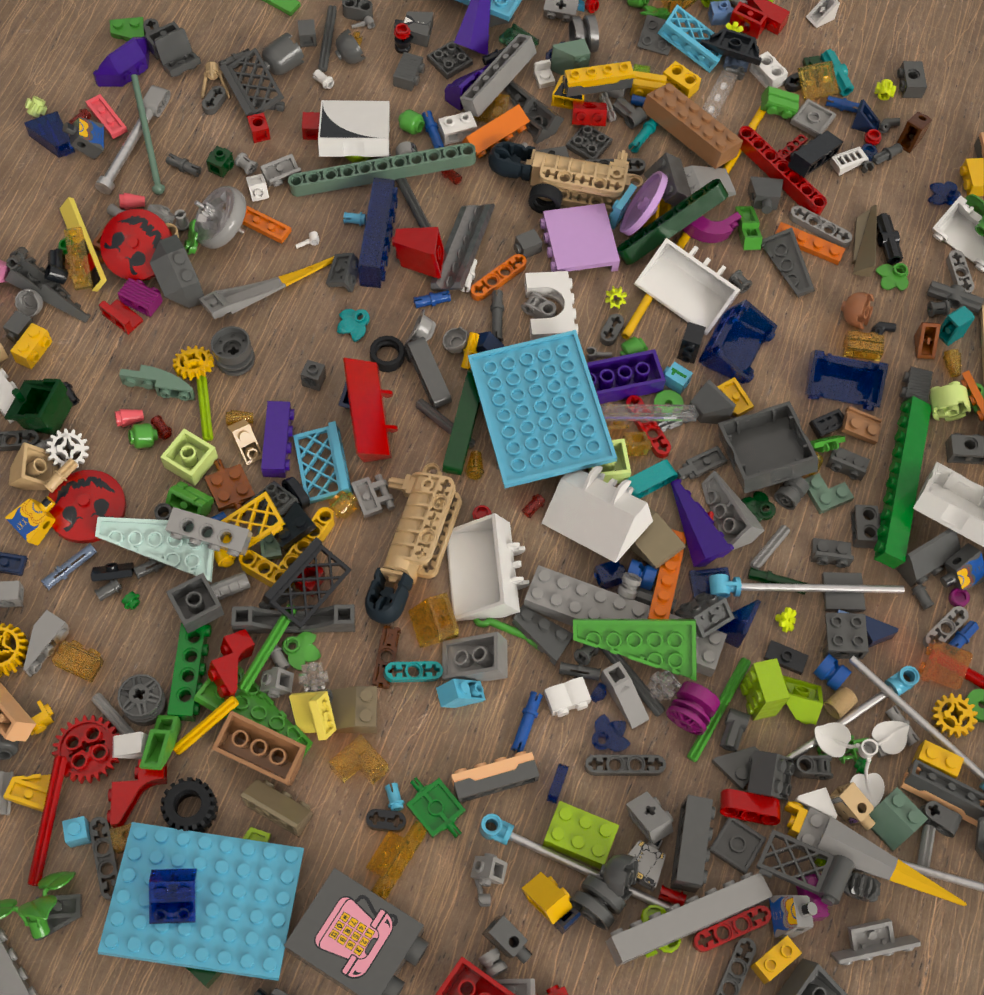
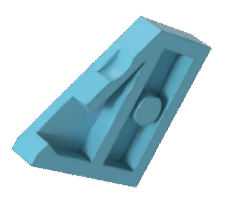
M632 183L620 200L617 199L612 206L613 210L609 215L612 229H615L622 219L631 201L630 198L637 189V186Z

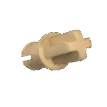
M70 458L58 471L55 470V473L43 486L53 493L63 481H67L66 478L78 467L77 462Z

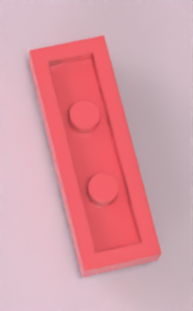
M101 94L85 101L86 106L96 119L104 124V129L112 139L128 132L127 127Z

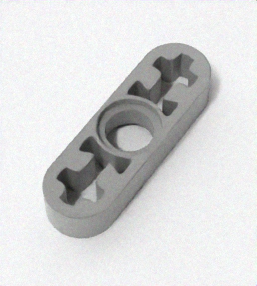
M953 250L946 259L953 284L964 285L965 292L971 294L974 290V283L965 256L961 251ZM956 271H962L965 276H958Z
M961 606L954 607L923 638L924 647L930 651L932 648L939 649L967 621L969 616L967 610ZM959 613L961 617L954 623L952 619ZM941 624L948 625L951 629L950 633L943 632ZM938 635L939 638L937 639V641L931 644V639Z

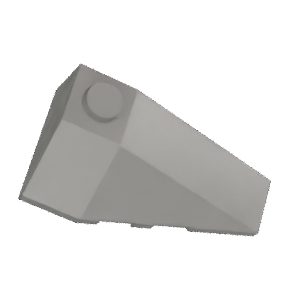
M713 471L701 483L706 503L709 505L710 511L714 513V526L725 535L723 538L727 543L733 545V550L752 543L765 531L753 513L716 471Z

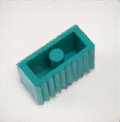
M962 306L947 315L940 327L939 338L947 346L961 337L963 338L975 319L973 313L966 306Z

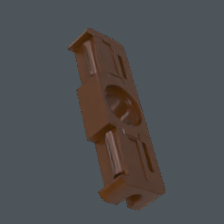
M387 625L383 627L372 678V685L377 686V688H390V682L384 678L383 671L387 664L396 661L399 634H401L399 627H394V629ZM383 653H390L392 659L389 662H384L381 659V655Z

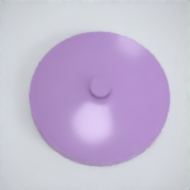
M657 171L644 182L634 195L622 217L620 232L626 236L634 234L656 213L667 186V175Z

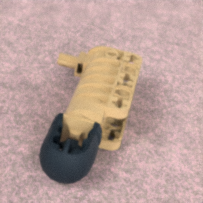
M512 142L496 144L492 147L488 156L491 170L500 176L514 179L520 177L525 181H529L531 178L530 185L532 186L550 184L558 188L566 196V198L562 199V206L594 205L592 201L597 200L600 204L606 203L607 214H610L613 210L611 205L617 199L620 200L622 198L623 192L628 189L631 184L630 182L636 181L639 183L635 192L643 185L641 176L627 173L629 161H627L628 153H625V150L619 151L617 159H614V162L610 161L609 165L536 151L535 147L527 146L525 148L522 144ZM538 197L545 201H552L545 197Z
M436 463L427 464L422 472H415L412 475L406 474L405 479L391 477L388 480V488L402 490L404 496L408 497L384 565L382 568L379 567L375 570L374 580L371 581L365 598L366 613L372 620L378 623L389 624L396 621L405 608L409 597L408 591L416 583L417 577L431 579L439 571L462 505V499L455 492L456 486L453 479L442 476V472ZM431 469H436V470H437V473H436V474H431V473H428V472H429ZM449 483L450 487H446V489H444L443 486H446V484ZM453 498H456L457 502H453L451 506ZM447 514H451V519L445 521ZM442 529H443V532H444L445 536L442 535V536L440 537V540H439V536H440V534H441V532H442ZM435 548H439V553L433 555ZM430 560H431V561H432L431 567H432L433 570H429L428 573H427L426 570H425V568H429V566H430ZM386 580L398 583L396 592L394 588L385 587Z

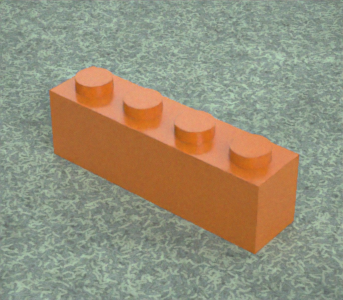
M518 104L466 136L461 143H472L476 149V157L478 156L480 159L487 154V150L492 149L496 144L503 140L505 142L509 141L516 132L520 134L527 129L526 125L530 120Z

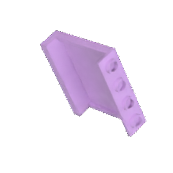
M605 203L543 211L540 227L545 232L543 233L544 243L548 245L547 256L552 261L550 262L551 272L575 271L610 266L611 272L618 271L620 259Z

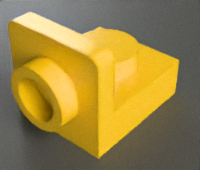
M788 801L783 810L793 815L790 816L786 825L789 827L787 834L795 838L801 830L808 810L804 809V806L798 802Z

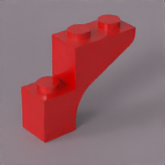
M246 629L224 636L220 647L223 657L214 659L210 663L208 670L209 679L216 684L219 696L224 698L225 701L231 696L235 697L238 684L239 662L252 656L255 643Z
M138 759V766H135L134 771L135 779L138 780L112 782V789H108V801L111 802V810L107 811V821L114 829L124 827L140 797L147 789L156 785L167 784V762L161 770L140 769L141 759Z

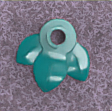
M345 309L339 314L342 320L337 326V333H351L354 342L360 340L366 333V325L370 321L369 313L364 309L357 311Z

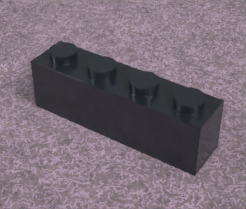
M827 130L823 134H819L814 140L811 139L807 145H802L798 151L795 150L789 157L791 161L788 167L805 178L829 161L831 157L837 155L844 141Z

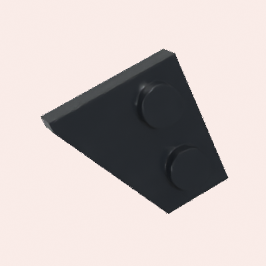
M294 502L283 518L285 525L282 526L283 530L273 536L284 551H286L317 527L301 506Z

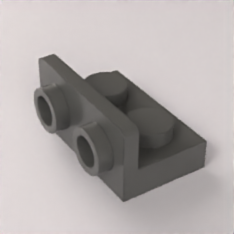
M354 253L335 254L326 280L328 287L344 286L348 292H353L361 268V262Z
M839 447V449L834 448L832 450L826 467L834 472L843 473L851 479L861 481L866 474L870 459Z
M813 538L811 541V562H816L818 565H836L840 568L849 567L854 560V556L851 555L852 543Z

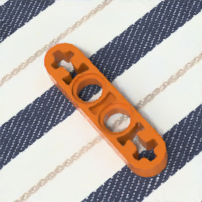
M515 254L475 282L470 290L472 299L476 301L484 300L492 294V291L499 289L524 271L527 262L526 257L522 254ZM502 270H508L510 274L502 275L500 272ZM490 279H494L497 283L495 285H489L487 281Z

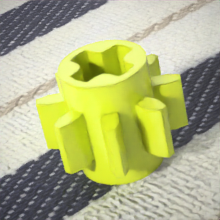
M884 79L881 83L877 82L874 94H878L880 100H888L890 97H894L897 86L893 85L891 80Z
M612 286L611 291H606V295L609 297L605 298V302H610V308L615 306L620 309L622 303L626 304L624 298L627 297V293H622L621 286L619 289Z

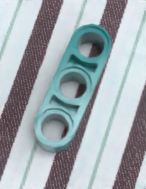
M666 459L626 480H630L629 487L634 488L631 495L640 499L671 483L678 477V474Z

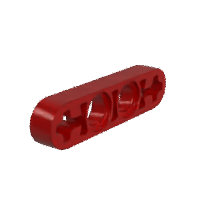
M636 395L629 396L625 403L626 411L654 455L658 458H666L671 450L669 441L642 399ZM631 402L633 404H637V407H635L634 405L630 406ZM645 416L648 418V422L642 423L638 420V417ZM653 430L658 436L652 438L647 432ZM659 445L661 446V448H666L665 452L663 450H658Z
M758 905L706 928L693 937V947L702 953L712 950L765 926L771 920V912L766 906ZM757 910L760 913L764 912L766 915L763 918L764 921L757 919L752 922L750 918L758 914ZM742 918L747 922L746 930L742 931L736 927L737 919ZM719 927H724L728 931L726 939H720L717 936L716 932ZM711 931L714 940L708 941L706 947L699 945V936H702L703 939L711 936L709 933Z

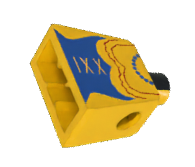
M48 496L41 503L29 498L5 518L28 543L38 546L55 522L54 516L49 511L56 503Z

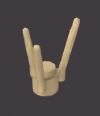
M208 62L203 73L201 98L205 96L207 79L215 80L219 77L226 95L230 99L229 90L218 64Z

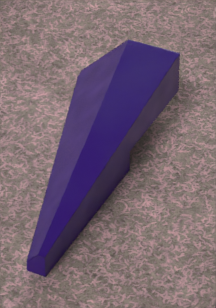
M491 0L470 1L454 43L484 55L489 54L488 40Z
M680 479L671 482L693 567H705L716 558H722L727 555L734 547L723 538L725 535L716 529L713 525L714 521L699 502L693 500L691 492L685 490L681 485L682 481Z

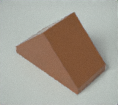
M922 322L914 335L916 358L935 359L940 323Z

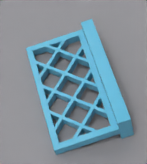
M678 4L657 33L709 73L718 64L722 56L717 52L706 49L699 43L702 39H710V35L714 34V32ZM676 11L682 15V18H678ZM680 22L685 23L686 27H681ZM690 23L694 24L695 28H691ZM693 32L698 33L699 37H694ZM703 33L707 34L708 38H704Z
M336 421L329 422V426L293 435L303 489L308 496L313 487L321 490L317 496L311 498L309 496L310 504L345 495V497L353 496L341 433ZM327 433L328 438L324 443L317 440L320 434ZM307 438L311 441L304 448L300 446L299 440ZM314 442L321 446L316 454L309 451ZM325 448L331 451V455L327 460L320 457ZM307 453L313 456L309 465L302 460ZM317 459L324 462L320 470L312 467ZM328 465L334 468L331 476L323 473ZM310 470L317 473L312 482L306 479V475ZM320 476L328 479L323 488L316 484ZM331 482L338 485L337 491L329 492L326 489Z

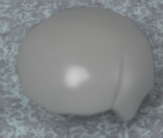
M26 288L19 291L16 295L15 306L22 314L33 317L42 310L43 299L37 291Z
M460 326L446 331L443 336V346L445 349L455 354L463 352V349H466L469 337L467 330Z

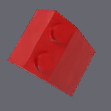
M461 957L435 995L515 994L464 957Z

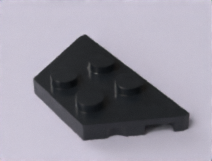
M724 28L718 33L710 35V39H702L700 42L706 49L721 55L730 56L758 66L761 64L762 58L759 57V47L755 37Z

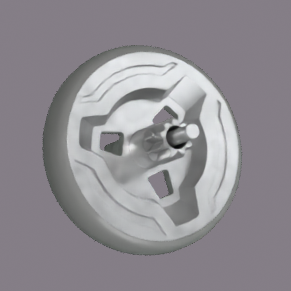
M222 186L211 192L203 203L197 200L194 202L199 207L195 217L194 229L195 232H198L197 241L202 246L209 249H217L226 245L237 232L244 233V230L240 227L246 214V200L238 189L232 186Z

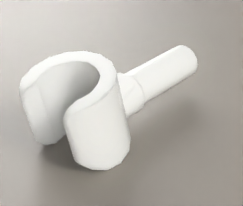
M316 231L310 232L309 239L296 244V248L298 249L307 244L318 245V233Z

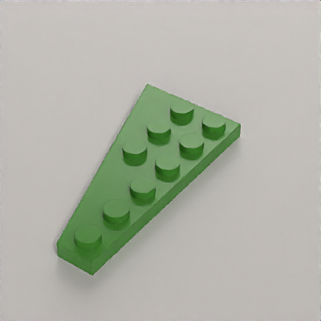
M573 619L574 641L595 648L599 647L610 651V653L628 657V659L697 681L696 619Z
M238 666V684L235 698L239 701V705L232 711L306 745L304 759L313 742L286 718L287 715L282 710H278L274 705V701L266 693L260 691V687L255 681L247 693L238 689V685L245 675L244 670ZM209 678L194 696V701L211 711H214L225 702L224 698L219 696L216 684Z

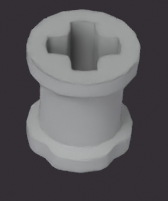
M244 152L240 153L234 161L235 165L244 169L247 175L253 174L258 167V163L250 160Z

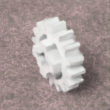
M66 428L62 434L59 430L56 431L57 437L54 435L50 436L51 441L46 443V446L50 448L46 449L45 453L50 454L48 461L54 460L52 466L59 464L61 468L70 458L73 459V455L78 453L80 455L74 461L82 465L85 463L83 458L88 457L89 454L85 451L89 450V446H84L87 439L81 440V433L75 435L74 429L71 433H68ZM62 439V444L55 446V443ZM66 445L68 446V449L71 450L69 456L67 451L64 450Z

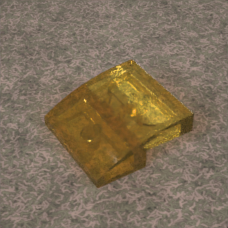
M832 61L811 64L797 69L804 101L839 94Z

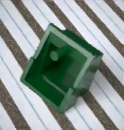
M60 379L24 380L20 389L15 388L12 390L15 398L4 418L5 420L17 421L24 429L56 436V431H60L73 404L66 394L68 389Z

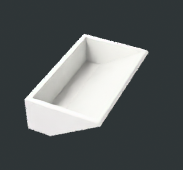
M666 238L634 285L686 322L706 327L704 334L707 336L741 290L721 277L726 269L724 265L716 273L707 267L711 259L707 257L702 263L694 258L699 249L697 246H694L690 253H687Z
M602 466L594 467L589 474L582 470L565 474L560 479L542 524L605 558L617 562L653 522L648 503L631 495L634 488L629 487L630 480L622 481L617 488L614 487L617 484V480L613 478L608 483L604 482L605 474L601 473Z
M493 513L454 527L446 548L453 621L474 620L476 618H503L519 613L518 590L526 588L529 585V580H524V577H516L515 569L521 567L522 564L521 561L514 562V556L522 554L525 551V546H520V543L516 542L512 543L510 522Z

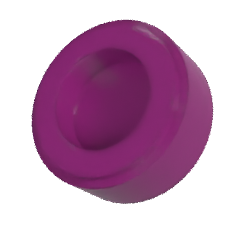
M954 588L949 593L948 599L954 607H965L970 601V595L967 590Z

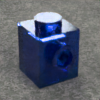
M609 561L595 566L594 576L600 588L608 589L622 584L623 581L621 579L626 571L619 561Z

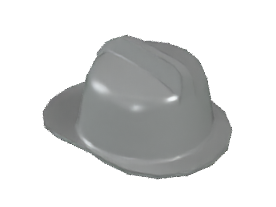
M424 309L420 312L413 331L405 344L410 340L424 337L428 341L433 336L436 323L424 314Z

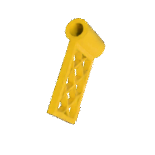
M266 491L221 520L226 523L236 522V526H240V523L247 524V529L250 531L253 526L261 527L259 535L251 537L248 548L271 533L275 535L282 531V526L285 525L284 520ZM266 499L268 502L266 511L258 510L259 502ZM246 511L252 512L249 522L241 520L243 513ZM256 513L265 514L262 524L254 523ZM269 515L277 518L278 522L274 525H266ZM226 535L223 543H229L232 537L230 538L229 535ZM220 549L219 552H214V559L219 567L227 568L234 564L236 557L228 555L226 550Z

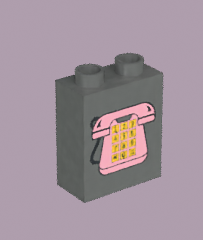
M334 868L284 944V947L288 953L352 995H399L405 985V982L397 977L406 961L416 967L427 950L429 942L421 938L424 933V925Z

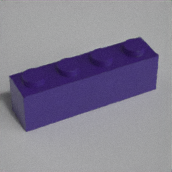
M267 401L261 463L263 477L286 478V472L290 471L288 454L292 452V443L289 442V438L293 437L291 420L295 418V409H291L290 402Z

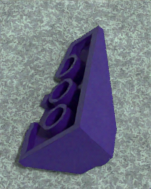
M489 65L448 84L445 88V101L461 111L463 105L460 97Z

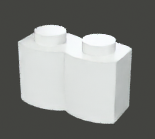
M583 677L575 678L544 690V696L552 716H565L569 714L571 709L583 710L591 702V697Z

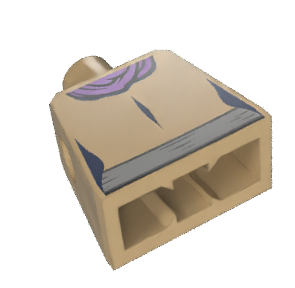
M854 782L838 786L829 795L836 813L849 825L860 823L866 831L875 825L876 822L869 815L874 810V806Z

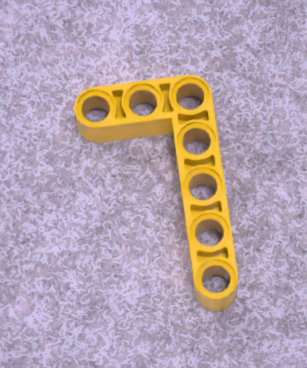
M328 507L320 508L311 519L317 528L295 543L279 565L252 550H247L245 556L239 555L241 569L265 585L272 587L289 568L288 565L300 556L302 552L299 550L301 548H307L316 537L323 543L335 525L333 511ZM324 517L330 518V519L327 520V521H322V520H321V519L324 518ZM313 532L319 533L317 536L310 535ZM248 559L253 560L250 564L244 563ZM263 569H269L268 573H260Z

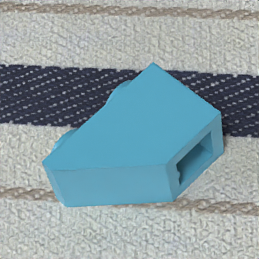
M451 679L436 688L441 707L457 708L486 700L481 681Z

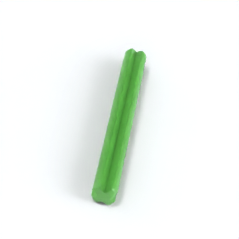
M280 616L238 685L240 691L244 693L249 691L291 622L285 616Z

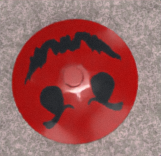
M129 209L114 216L102 232L100 251L103 261L114 274L122 279L128 280L131 278L135 281L137 279L141 281L152 279L155 275L150 266V261L160 240L168 238L172 234L167 224L159 216L148 210Z
M81 470L71 473L66 478L67 481H63L53 493L50 492L48 495L56 503L49 511L55 518L52 528L60 537L74 543L84 544L102 540L95 536L97 517L124 518L126 512L125 494L120 484L112 476L104 472Z

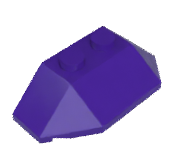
M133 37L110 53L99 65L98 70L93 72L96 85L98 87H123L132 81L131 75L136 74L138 76L148 69L150 55L146 38Z

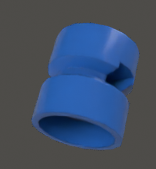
M632 559L628 572L642 578L639 587L651 591L658 568L655 569L649 564L643 566V562Z
M830 654L813 672L820 680H826L827 685L835 692L852 673L844 665L839 666L838 660Z

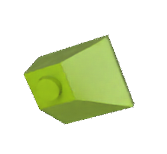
M783 675L790 696L786 704L795 719L803 724L816 725L823 706L822 687Z

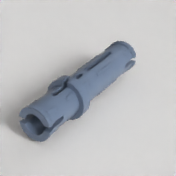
M90 543L87 544L86 547L61 566L57 565L54 568L55 570L42 579L41 582L50 590L62 579L66 580L68 578L67 575L96 554L97 551ZM82 555H84V557H82L80 560H78L75 564L71 565V564H72L74 561H76L79 557H81ZM65 568H68V569L65 570L62 574H60L58 577H56V578L54 579V577H55L57 574H59V573H60L61 571H63Z

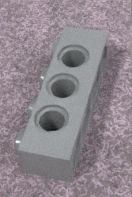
M175 507L172 509L165 528L170 537L182 540V538L189 539V543L197 546L203 543L208 545V548L219 552L220 549L227 551L228 555L234 557L239 555L245 556L253 534L249 529ZM194 524L192 531H185L187 525ZM212 529L213 534L210 537L205 538L204 533L207 530ZM226 535H232L229 543H223Z

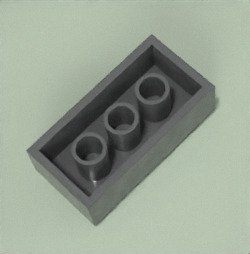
M687 795L681 804L670 888L696 893L699 888H702L703 883L706 884L708 871L704 869L705 863L710 858V849H707V845L713 835V828L710 827L711 819L714 820L716 807L712 806L713 799Z

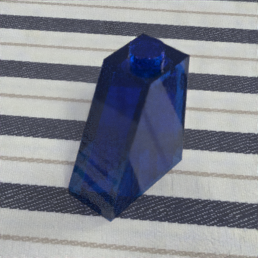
M57 111L24 122L29 136L58 158L75 152L74 147L70 145L69 134L62 130L64 124Z

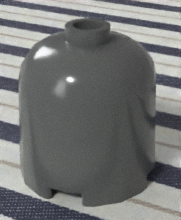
M284 33L263 48L262 59L268 70L274 75H283L304 63L302 60L304 58L303 52L297 42L295 44L290 39L292 36L289 33Z

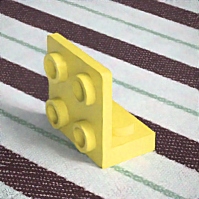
M327 691L293 693L289 696L296 726L303 733H317L318 740H326L337 730Z

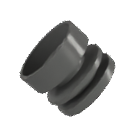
M229 326L220 329L214 334L211 340V349L221 372L229 376H239L245 374L253 367L255 354L249 335L244 329Z
M137 674L129 677L118 690L117 699L119 706L131 723L138 726L153 725L156 723L157 716L164 715L167 711L168 702L164 691L157 680L147 674ZM143 695V699L140 700L138 696Z

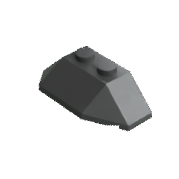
M173 235L160 240L150 261V266L164 297L187 308L201 304L199 298L203 297L204 294L200 282L178 236Z

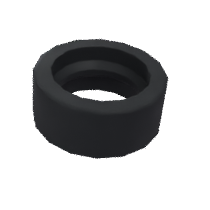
M537 184L530 191L528 204L532 210L543 214V211L560 209L563 195L553 185ZM538 197H545L552 201H545Z
M382 336L371 344L370 360L378 364L380 371H396L404 363L405 349L403 343L398 338ZM383 347H392L398 351V357L391 361L380 360L376 354Z

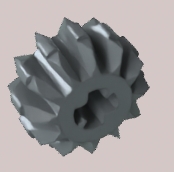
M852 872L844 893L858 900L875 902L878 900V896H880L881 883L871 876Z

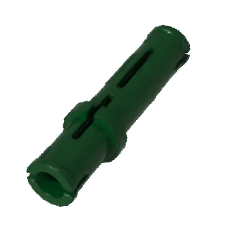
M750 567L747 579L761 583L808 584L773 574L769 570L766 572ZM797 592V593H800V594H802V595H805L806 592Z

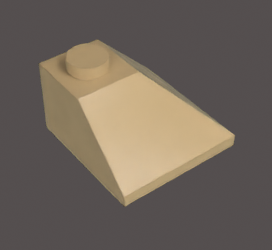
M24 442L10 467L9 485L26 491L48 490L43 484L55 473V470L58 469V464L52 466L54 460L48 461L50 454L45 453V449Z

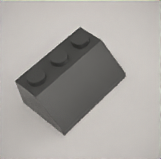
M949 528L907 554L905 562L898 566L897 571L910 587L916 584H924L930 575L936 576L944 570L945 561L961 549L957 532Z

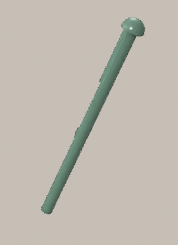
M133 74L131 75L154 181L152 191L157 195H161L165 191V186L160 183L138 76Z

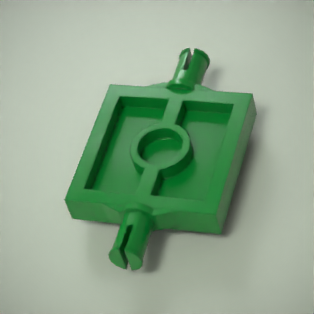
M417 777L414 778L410 784L416 789L417 794L406 804L407 808L432 839L441 831L447 829L456 839L462 832L454 823L457 818L466 812L465 808L440 778L426 786H423Z

